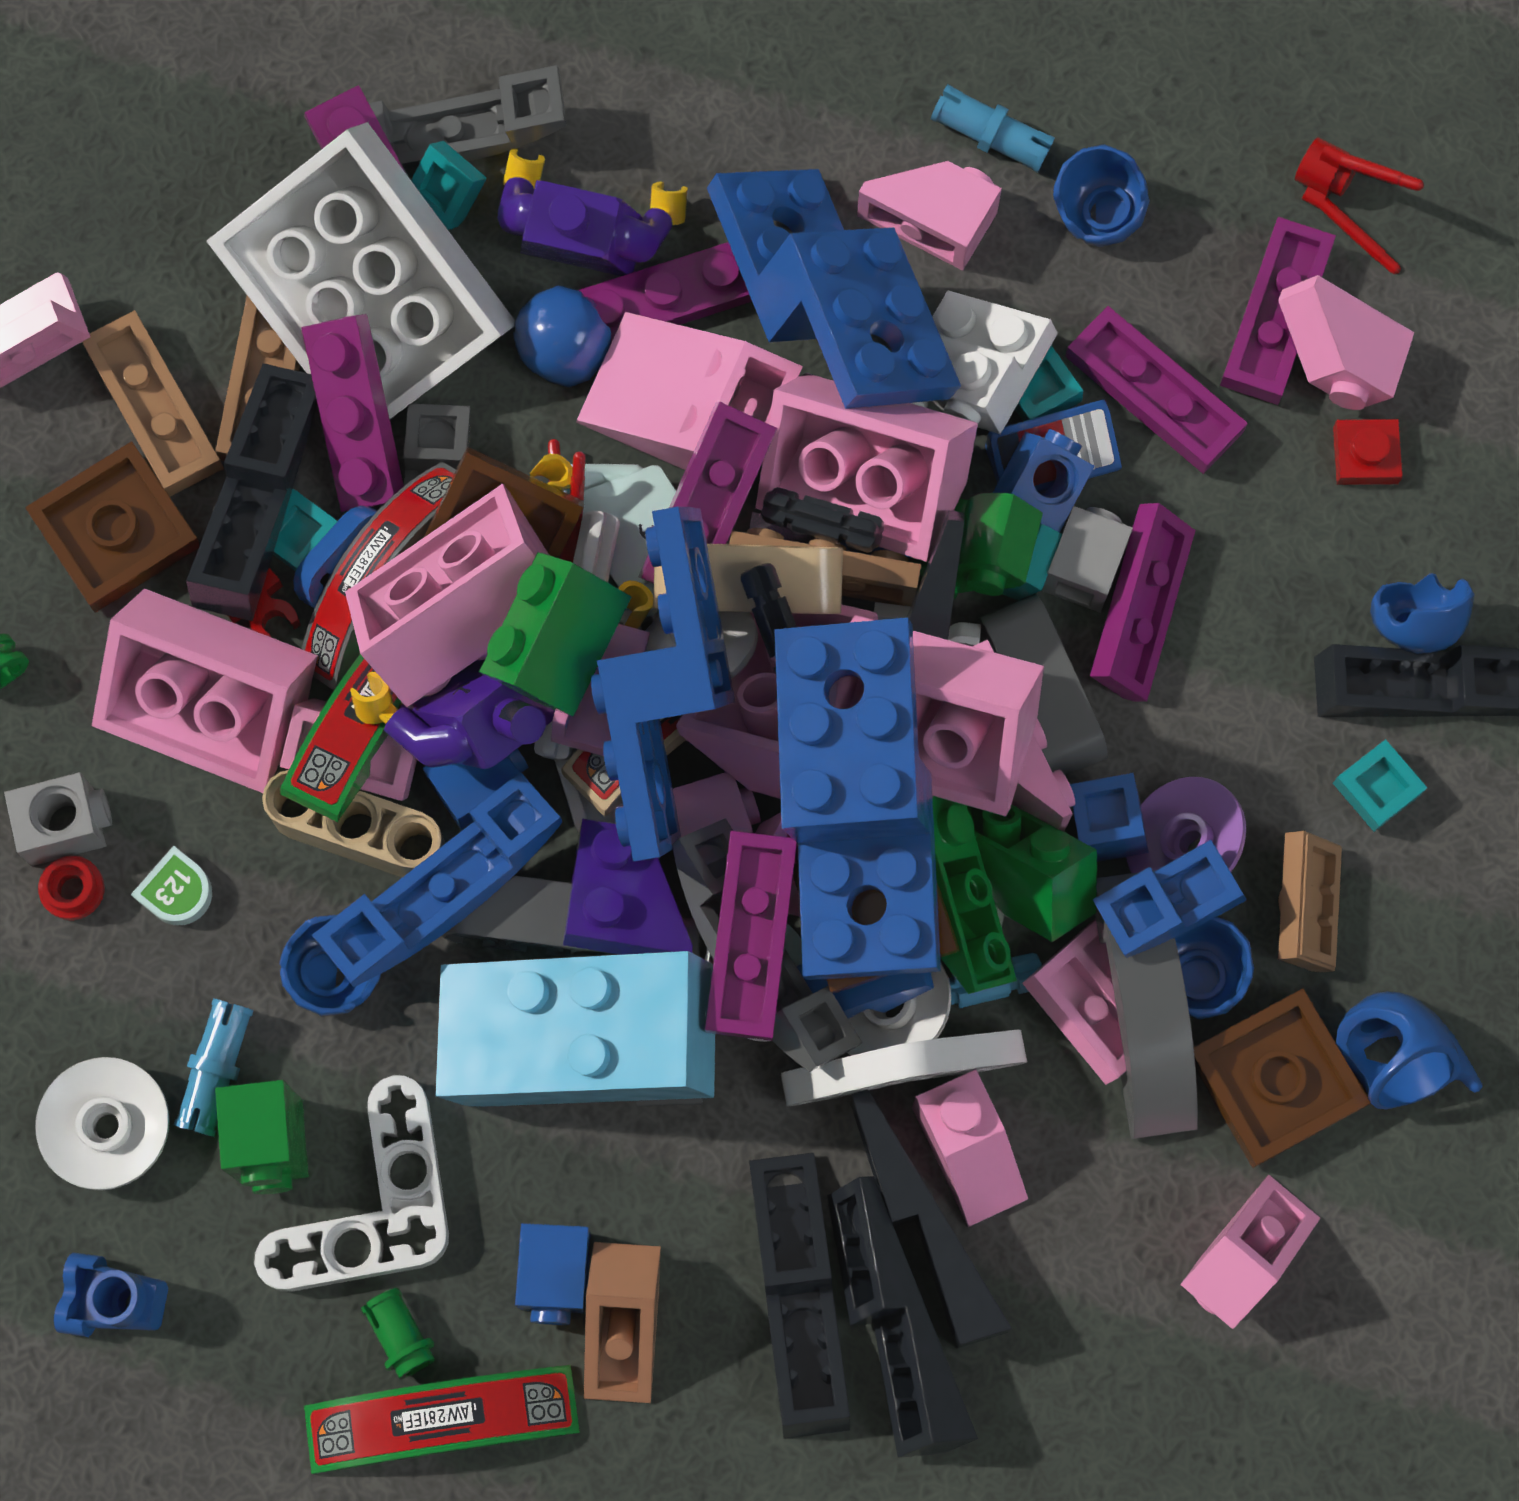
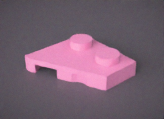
M1095 918L1022 984L1105 1085L1118 1079L1126 1071L1107 946L1106 943H1099Z

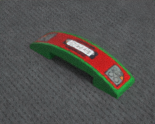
M361 654L349 668L323 707L280 787V795L337 823L370 776L371 760L388 736L384 731L386 725L384 722L366 724L360 721L355 713L350 692L351 688L357 690L364 697L375 696L370 689L367 677L369 672H375V670ZM390 689L393 705L400 709L403 703Z
M571 1365L429 1383L304 1406L311 1474L580 1433Z

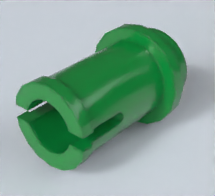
M399 1288L387 1290L372 1298L366 1305L361 1307L363 1315L367 1317L388 1357V1360L384 1363L387 1371L395 1370L398 1378L402 1380L420 1372L435 1361L431 1352L435 1343L432 1338L424 1339L402 1298Z

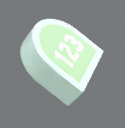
M173 846L131 895L163 922L171 925H187L198 920L207 911L212 899V886L205 872L184 853Z

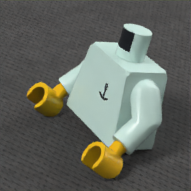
M550 453L539 461L530 472V475L532 477H546L550 480L547 483L548 485L570 494L573 464H570L561 455ZM585 464L583 515L590 511H602L612 514L619 519L620 526L608 583L632 596L625 610H631L632 613L627 619L625 626L638 629L646 616H653L659 613L658 609L653 608L654 584L638 577L648 556L646 528L654 526L652 511L669 508L676 490L658 465L642 468L638 464Z

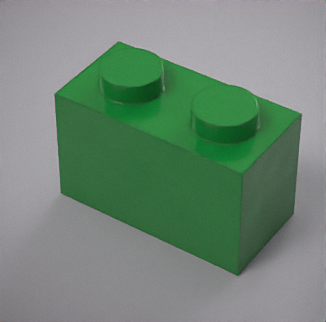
M537 552L532 565L524 571L518 582L517 595L502 626L494 632L489 641L487 656L479 672L538 704L574 717L591 682V677L596 672L598 667L597 660L602 659L632 596L572 562Z
M284 1080L215 1088L221 1169L241 1183L242 1186H252L253 1194L287 1192L293 1189L292 1179L309 1177L303 1100Z

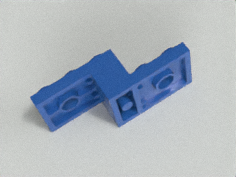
M819 169L716 173L707 186V190L769 343L817 339L845 409L948 400L961 387L960 381L894 227L844 230ZM773 221L785 224L793 233L775 226ZM871 334L877 335L884 339L890 346L892 352H890V350L886 348L884 345L874 342L872 340Z
M677 506L652 511L654 526L646 528V544L651 564L654 568L662 566L666 593L658 595L661 625L665 634L674 633L676 646L597 660L599 674L592 675L591 689L595 708L599 715L607 714L611 740L604 741L603 744L606 771L611 781L619 780L623 806L617 807L615 811L617 833L623 847L631 846L633 861L661 857L673 850L672 844L678 838H681L660 719L717 709L735 702L701 508Z
M907 617L775 629L782 829L798 843L803 977L807 980L941 972L931 772L920 759L918 751L913 624ZM845 676H854L862 680L864 693L861 700L855 706L848 709H838L830 705V689L837 680ZM866 890H877L885 895L887 902L883 917L871 925H862L855 922L852 916V904L855 898Z

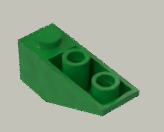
M1011 804L1006 816L967 805L968 812L973 820L974 833L986 875L992 886L995 905L1005 916L1053 942L1096 913V905L1093 899L1096 898L1097 849L1019 809L1015 805Z
M933 797L936 880L960 948L959 952L941 957V959L968 994L1015 982L1017 979L1011 961L1010 948L1003 934L992 895V886L986 875L974 833L973 820L968 812L967 805L940 797Z

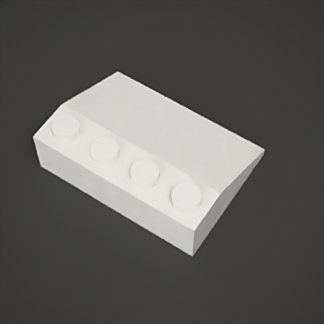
M368 122L344 131L207 240V243L308 374H311L301 327L353 315L367 314L389 419L515 326L514 318Z

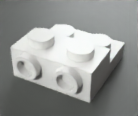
M947 291L933 315V320L961 387L948 400L911 404L978 423V428L1001 434L1058 332L1051 319Z

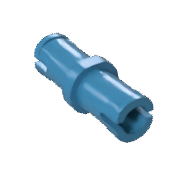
M949 84L945 87L943 96L938 100L931 116V120L937 121L978 141V149L988 153L989 149L992 148L1033 169L1037 173L1055 140V137L1008 116L1009 109L999 104L994 109L953 88Z
M213 998L211 1003L213 1006L202 1041L199 1044L196 1055L191 1054L187 1067L192 1068L188 1078L189 1082L178 1117L173 1125L193 1130L200 1111L194 1131L214 1137L217 1124L215 1088L229 1086L230 1079L237 1080L240 1068L235 1067V1063L250 1016L252 1017L254 1010Z

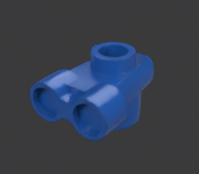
M72 1253L69 1255L63 1270L64 1292L54 1314V1326L58 1333L89 1337L95 1328L158 1330L161 1327L168 1294V1285L165 1281L107 1267L106 1259L103 1256ZM131 1294V1300L128 1308L126 1309V1300L128 1296Z

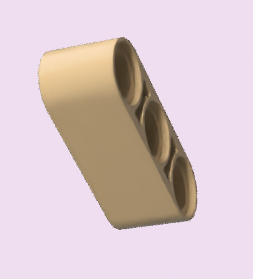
M707 544L719 611L752 612L751 609L756 606L753 598L747 599L740 580L741 574L745 570L758 565L771 563L775 567L782 587L777 588L780 597L786 596L792 613H841L843 548ZM662 566L654 568L653 608L658 609V595L666 593Z
M289 770L279 772L270 778L264 788L262 797L264 810L283 835L399 877H404L446 844L440 828L433 818L422 812L362 791L357 793L337 823L309 808L298 817L290 818L281 815L282 805L287 798L280 795V787ZM364 814L372 818L369 830L361 837L350 839L340 835L342 824L350 816ZM419 834L426 835L432 839L430 850L422 858L410 860L400 856L401 846L409 837Z

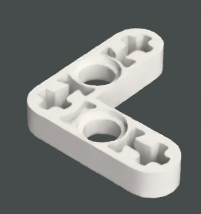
M1009 1030L894 1045L832 1060L811 1072L804 1067L781 1073L786 1105L795 1106L839 1098L866 1089L869 1091L908 1081L961 1075L975 1069L977 1072L1016 1066L1027 1063L1021 1030Z
M392 1075L377 1083L368 1097V1116L382 1211L284 1228L269 1233L260 1241L255 1252L254 1262L257 1274L265 1284L279 1291H297L424 1268L436 1263L444 1255L448 1246L449 1230L430 1105L425 1091L415 1080L406 1076ZM401 1089L407 1099H416V1108L406 1111L407 1130L412 1135L422 1129L423 1141L401 1140L385 1148V1136H398L394 1118L387 1113L381 1114V1105L391 1102V1091ZM406 1153H415L421 1156L427 1165V1175L424 1181L418 1187L411 1190H402L396 1187L390 1177V1168L393 1162L399 1156ZM421 1218V1222L426 1228L436 1230V1238L428 1240L425 1244L426 1253L415 1255L413 1248L407 1244L391 1246L389 1248L394 1256V1260L381 1263L383 1258V1242L376 1229V1225L389 1222L387 1234L389 1236H396L410 1232V1221ZM359 1230L369 1237L371 1243L369 1257L362 1265L354 1268L344 1267L339 1264L334 1254L336 1241L347 1231ZM323 1234L321 1255L328 1269L327 1273L316 1275L318 1263L315 1261L294 1265L293 1277L284 1279L280 1270L269 1268V1258H274L280 1253L279 1244L289 1242L290 1248L299 1253L313 1251L316 1249L310 1238Z

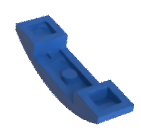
M521 772L469 812L474 821L385 892L372 902L365 894L312 935L353 987L378 976L408 959L466 918L508 882L538 852L561 825L562 820L560 816Z

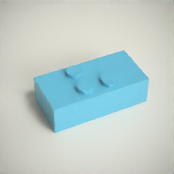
M689 951L441 965L436 1097L464 1106L714 1098L715 1034L705 1032L713 964Z

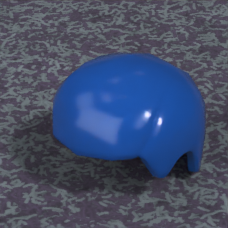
M1105 144L1083 148L1062 164L1054 185V200L1068 231L1076 239H1082L1085 244L1097 247L1125 241L1142 226L1150 202L1145 177L1135 159L1128 153ZM1095 203L1096 222L1091 218V209Z
M555 286L535 294L520 309L514 323L515 332L513 337L520 359L533 373L548 382L572 387L590 380L599 370L611 343V330L600 318L596 309L597 304L593 300L585 297L581 291L564 286Z
M1433 573L1428 574L1415 585L1405 582L1382 585L1372 599L1370 608L1372 622L1381 636L1402 650L1416 654L1445 650L1456 643L1464 634L1471 617L1475 594L1469 582L1465 579H1460L1452 590H1448L1440 584L1436 574Z
M337 915L318 916L305 921L284 946L279 961L282 985L298 1007L321 1017L352 1011L371 995L381 975L379 974L355 987L344 976L342 983L336 987L337 966L312 935Z
M1215 917L1175 937L1184 979L1189 1016L1199 1020L1226 1014L1231 1008L1236 1006L1245 996L1254 972L1250 942L1234 923Z

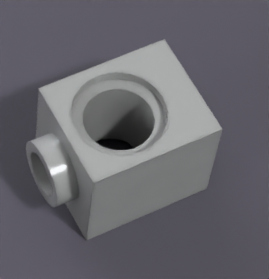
M1073 506L1042 591L1101 613L1133 527L1122 524L1121 519L1117 515L1105 509L1090 507L1084 510Z
M81 772L4 792L17 853L30 866L106 847L102 828L112 825L108 800L102 788L94 790L93 786ZM66 806L76 807V816L70 826L60 831L49 830L50 819L58 809Z

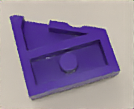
M582 818L563 945L618 955L680 951L692 953V942L658 857L633 861L631 846L623 847L621 845L616 824Z

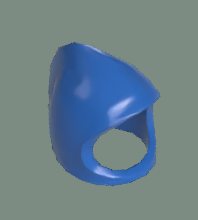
M1389 991L1372 994L1351 1008L1339 1025L1336 1045L1354 1075L1365 1088L1368 1098L1375 1108L1386 1110L1416 1103L1434 1095L1454 1080H1461L1474 1093L1480 1091L1483 1087L1473 1066L1452 1032L1435 1012L1413 996ZM1397 1036L1401 1042L1398 1051L1388 1064L1366 1058L1364 1049L1380 1038Z

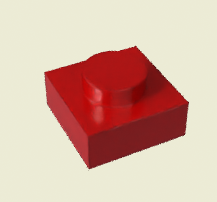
M1399 419L1336 420L1333 426L1337 485L1399 484L1402 479Z

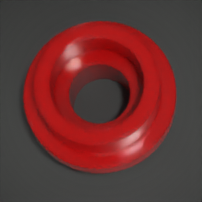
M65 856L53 861L43 871L38 884L39 898L46 910L59 919L71 921L82 919L94 912L100 905L105 890L104 879L99 869L91 861L80 856ZM72 878L81 879L83 882L82 893L75 899L68 900L63 898L61 893L63 884Z

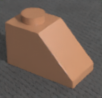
M594 1242L586 1292L584 1399L651 1403L661 1246Z

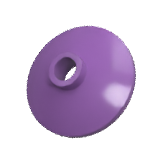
M1203 777L1180 778L1159 787L1140 805L1149 853L1126 857L1131 873H1139L1148 867L1157 871L1188 853L1189 845L1197 839H1200L1197 847L1212 840L1228 869L1232 872L1244 848L1246 820L1237 798L1223 785Z

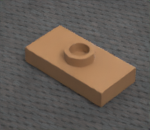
M1306 831L1285 833L1283 880L1278 901L1281 913L1278 959L1310 971L1332 972L1335 971L1342 848L1338 844Z

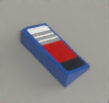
M1099 400L1006 426L1001 434L990 431L987 435L985 449L997 484L1025 432L1044 438L1047 431L1052 429L1082 445L1077 456L1095 466L1088 479L1115 472L1122 468L1106 400ZM1051 460L1041 463L1035 470L1033 483L1038 493L1048 490L1055 482L1056 468Z

